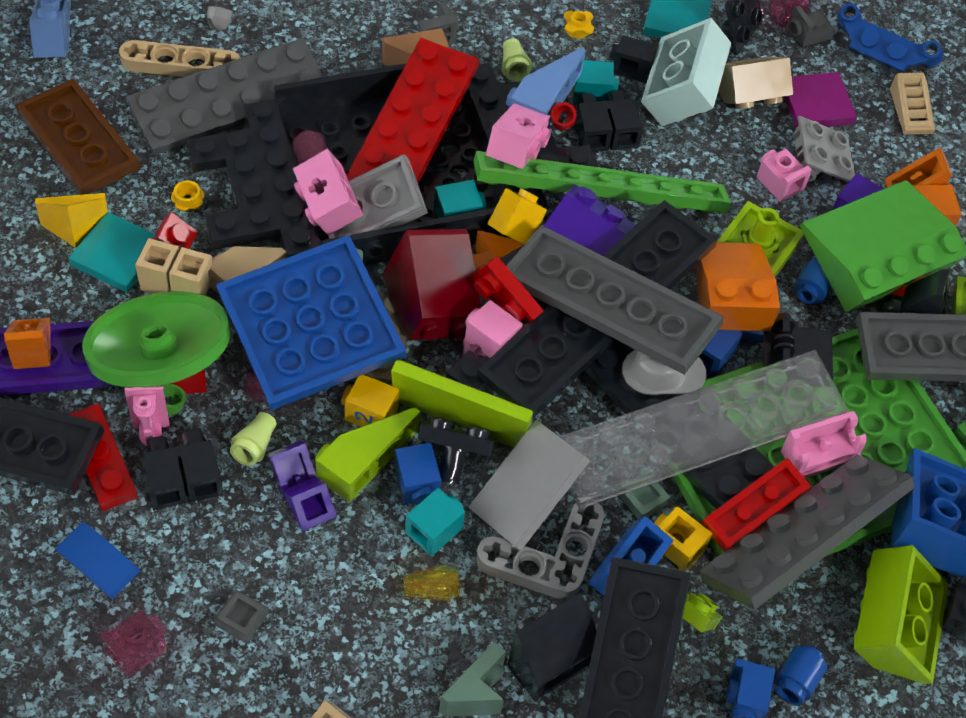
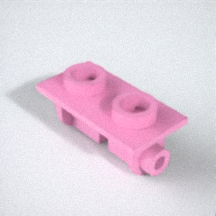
M163 386L125 388L133 429H139L140 442L147 446L149 438L162 436V427H170Z

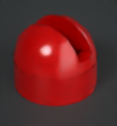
M560 102L554 105L550 113L552 126L561 131L570 129L574 125L577 116L575 108L567 102ZM562 111L568 113L564 123L559 122Z

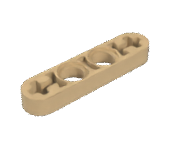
M139 40L127 41L119 48L121 65L128 71L186 77L241 58L239 54L230 50ZM162 56L173 58L168 63L159 62L157 59ZM200 59L204 61V63L200 66H192L188 64L191 60Z

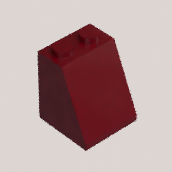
M466 229L406 230L381 276L409 340L465 338V321L468 315L475 308L481 309L479 293L474 288L473 283L475 281L471 277L475 273L469 234Z

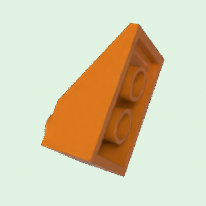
M716 242L715 248L695 266L699 304L723 316V324L719 330L771 331L780 310L776 278L761 245L756 243Z

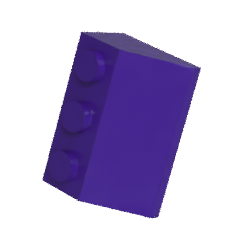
M575 184L563 197L544 224V227L603 256L637 224L625 218L624 213L617 207L607 206L598 200L595 193L590 189L579 187Z

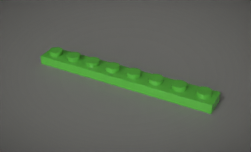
M476 151L473 161L477 181H483L491 185L506 184L522 189L536 188L560 193L568 192L576 184L579 187L590 189L597 197L610 198L615 201H635L645 205H659L665 200L676 209L689 208L706 213H727L731 204L723 184L541 159H530L525 167L521 169L486 156V152Z

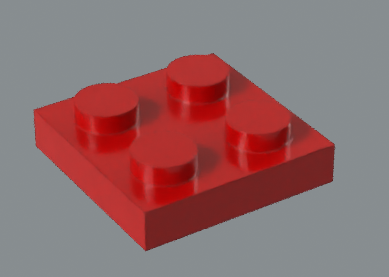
M498 256L471 275L475 281L473 283L474 288L483 298H489L523 323V325L533 321L544 311Z

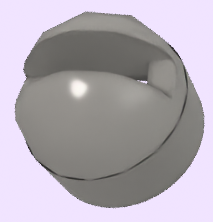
M209 6L207 10L208 25L214 30L226 29L231 22L232 11Z

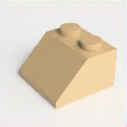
M761 57L726 63L718 90L723 102L735 104L736 109L754 107V101L764 100V104L783 102V96L793 95L790 58Z

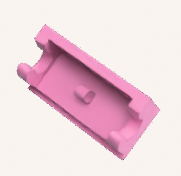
M854 411L791 430L781 449V453L785 459L788 458L804 478L841 467L857 454L861 456V452L866 444V434L856 437L854 429L857 426L858 417Z

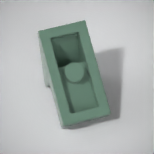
M494 641L441 696L439 712L444 716L501 714L504 700L490 687L495 685L505 672L503 664L506 651Z

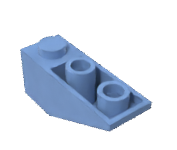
M71 0L36 1L29 20L34 58L66 57L69 48Z

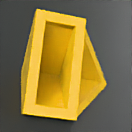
M105 193L35 198L40 224L74 248L81 244L108 212Z

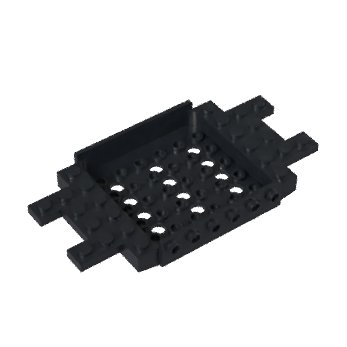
M406 63L275 85L273 100L244 104V119L247 129L186 139V148L193 173L226 167L237 206L236 210L205 215L213 250L279 238L281 248L287 252L288 258L342 238L329 239L328 234L319 225L314 227L310 223L305 213V209L308 208L307 202L301 199L294 186V183L298 182L293 168L317 155L309 148L313 144L320 143L324 144L342 164L347 176ZM479 64L449 123L450 129L445 131L418 184L428 213L404 225L350 235L356 249L363 251L362 262L364 266L390 261L406 230L466 229L469 234L470 245L476 244L478 231L509 238L487 223L505 189L507 188L518 193L520 188L513 185H491L483 181H477L473 161L476 151H487L493 125L509 109V106L506 105L508 94L513 87L517 88L521 82L499 85L491 64ZM567 95V97L565 98L564 102H567V103H568V99H569L568 95ZM552 133L546 147L540 148L536 158L599 167L589 145L558 150ZM446 145H453L459 149V152L455 155H448L442 152L441 149ZM454 169H463L468 173V176L465 179H457L451 176L450 172ZM474 180L478 192H483L485 196L486 209L437 218L433 208L435 187ZM524 189L539 197L536 203L548 209L542 189ZM547 212L543 217V222L546 220Z

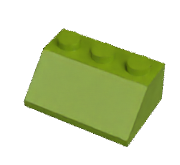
M913 545L873 550L870 566H868L866 572L867 582L864 597L860 603L861 613L858 628L854 634V650L875 669L923 684H933L949 584Z

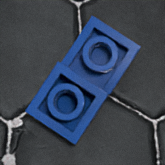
M84 521L55 548L65 560L83 573L93 585L111 599L140 572L129 559Z

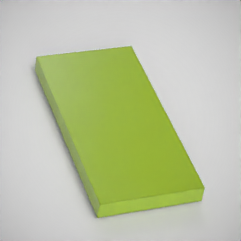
M396 360L391 370L392 386L399 389V403L410 408L416 407L421 412L431 416L455 421L457 426L465 429L470 426H476L491 430L490 437L497 438V441L512 447L518 444L532 425L533 412L525 407L401 360Z

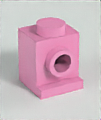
M772 149L761 158L757 178L781 203L805 190L812 169L809 166L804 167L787 149L778 153Z

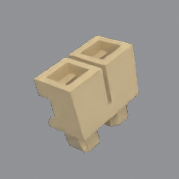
M148 238L135 264L141 291L151 294L184 291L206 295L213 280L208 276V271L212 265V255L181 247L179 252V247L150 238Z

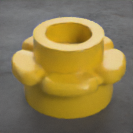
M185 180L179 182L174 187L171 201L175 203L177 209L192 211L198 209L203 204L204 192L196 182Z

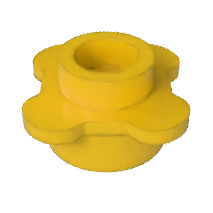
M566 11L564 13V19L567 23L564 30L569 36L581 39L594 32V26L591 25L593 20L592 13L588 11Z

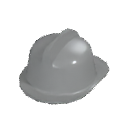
M637 350L627 355L622 366V374L626 383L635 391L643 394L692 393L701 388L706 380V368L699 357L685 375Z

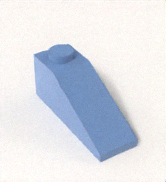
M579 48L525 76L517 88L513 87L510 90L506 105L510 108L515 103L550 116L553 106L564 102L580 77L586 50Z

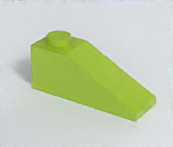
M414 407L339 435L331 445L327 443L318 451L315 457L316 476L324 481L326 486L350 503L395 456V449L402 448L419 430L421 411Z

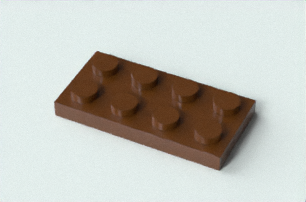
M74 79L16 104L19 116L80 195L90 194L141 169L139 159Z

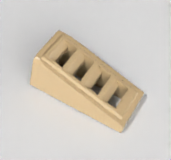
M924 73L896 74L891 84L890 92L903 134H933L935 126ZM922 118V121H910V119Z

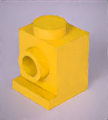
M678 506L668 516L663 513L654 522L655 525L674 540L663 555L675 563L680 571L686 572L706 551L713 534Z

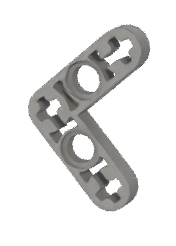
M582 499L574 504L555 556L526 546L519 550L508 540L492 536L485 538L478 545L477 566L482 572L557 599L563 597L570 599L580 591L603 524V507L592 499ZM585 512L592 514L586 532L579 530ZM573 541L580 542L584 545L586 553L582 556H573L566 550V545ZM492 550L499 552V556L494 562L488 560V554H491ZM510 555L515 556L512 569L507 568ZM523 561H533L538 565L539 572L528 576L523 574L518 566ZM566 565L573 567L569 579L570 582H568L567 586L560 585V579L564 574Z

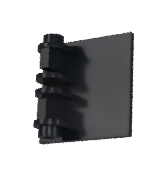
M728 0L725 4L727 20L724 22L721 30L731 42L735 55L739 54L744 45L749 42L757 27L763 22L764 12L760 7L759 0Z
M778 314L771 331H763V382L833 390L832 331L795 327V321L791 318L790 314Z

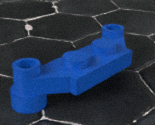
M853 3L845 4L838 13V25L847 32L851 41L849 50L897 72L904 73L907 68L920 65L925 68H935L943 59V49L939 42L930 40L923 44H916L863 20L861 11ZM853 13L854 16L848 18L845 16V14ZM932 49L936 51V54L929 55L926 51Z

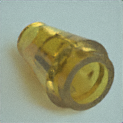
M448 564L404 575L405 597L451 602V598L460 597L458 567H448Z

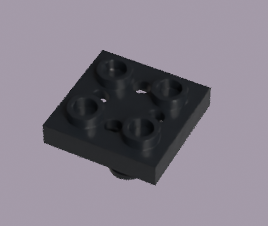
M435 417V419L431 418V422L420 425L417 439L440 444L442 447H445L439 472L441 480L459 485L466 453L474 452L491 456L495 452L498 439L490 437L491 430L470 426L467 427V431L455 428V421Z

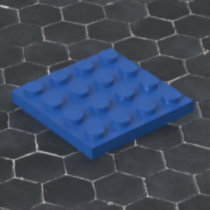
M350 235L216 284L217 292L270 410L396 362V360L406 358V349Z

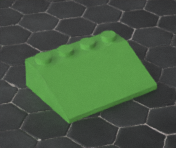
M907 180L807 220L799 225L846 313L899 291L909 284L941 269L947 270L966 257V245L955 225Z

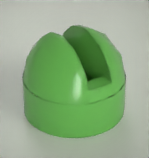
M174 384L163 385L164 395L169 397L170 404L166 403L168 416L179 414L186 400L184 390Z

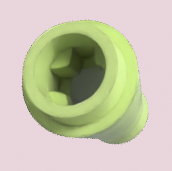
M511 38L503 43L502 72L511 81H522L525 76L530 74L532 62L521 47L519 40Z
M258 413L254 420L232 438L230 447L232 457L246 466H252L256 462L261 461L264 458L272 432L276 427V420L268 413Z

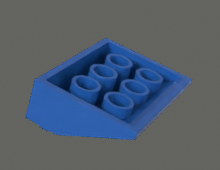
M914 448L910 454L905 473L913 476L915 488L897 502L892 521L891 548L913 545L936 569L946 571L960 578L961 576L966 577V469Z

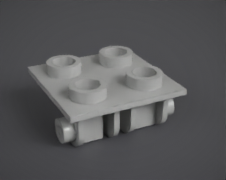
M799 115L797 117L799 126L793 133V139L796 145L797 160L804 167L809 166L812 169L808 182L815 180L816 175L820 172L850 182L855 176L847 135Z

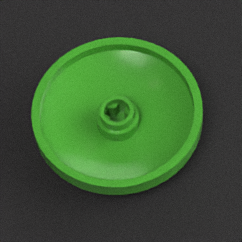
M160 292L128 300L105 312L87 330L82 348L89 370L98 379L120 387L148 388L186 379L207 368L225 351L229 344L231 331L225 309L214 299L193 292Z

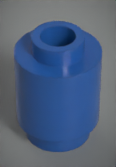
M816 257L807 262L793 285V290L797 297L807 304H820L823 302L832 287Z
M809 645L794 647L775 678L777 684L774 690L776 694L784 701L796 706H800L804 701L809 700L828 669L823 654L818 649Z

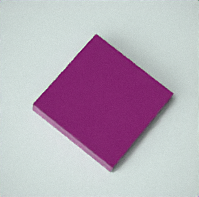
M839 72L792 76L793 95L783 97L795 128L799 126L797 119L799 115L826 127L855 124L857 115Z

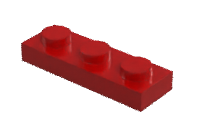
M99 403L67 414L100 423L105 430L86 470L87 477L101 510L105 511L137 499V491Z
M786 458L704 518L701 524L713 533L712 537L725 552L744 536L765 523L771 516L777 514L797 497L804 494L811 485L792 462Z

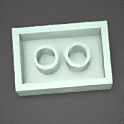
M712 18L660 39L641 102L661 126L680 122L687 117L698 113H705L714 108L731 42Z

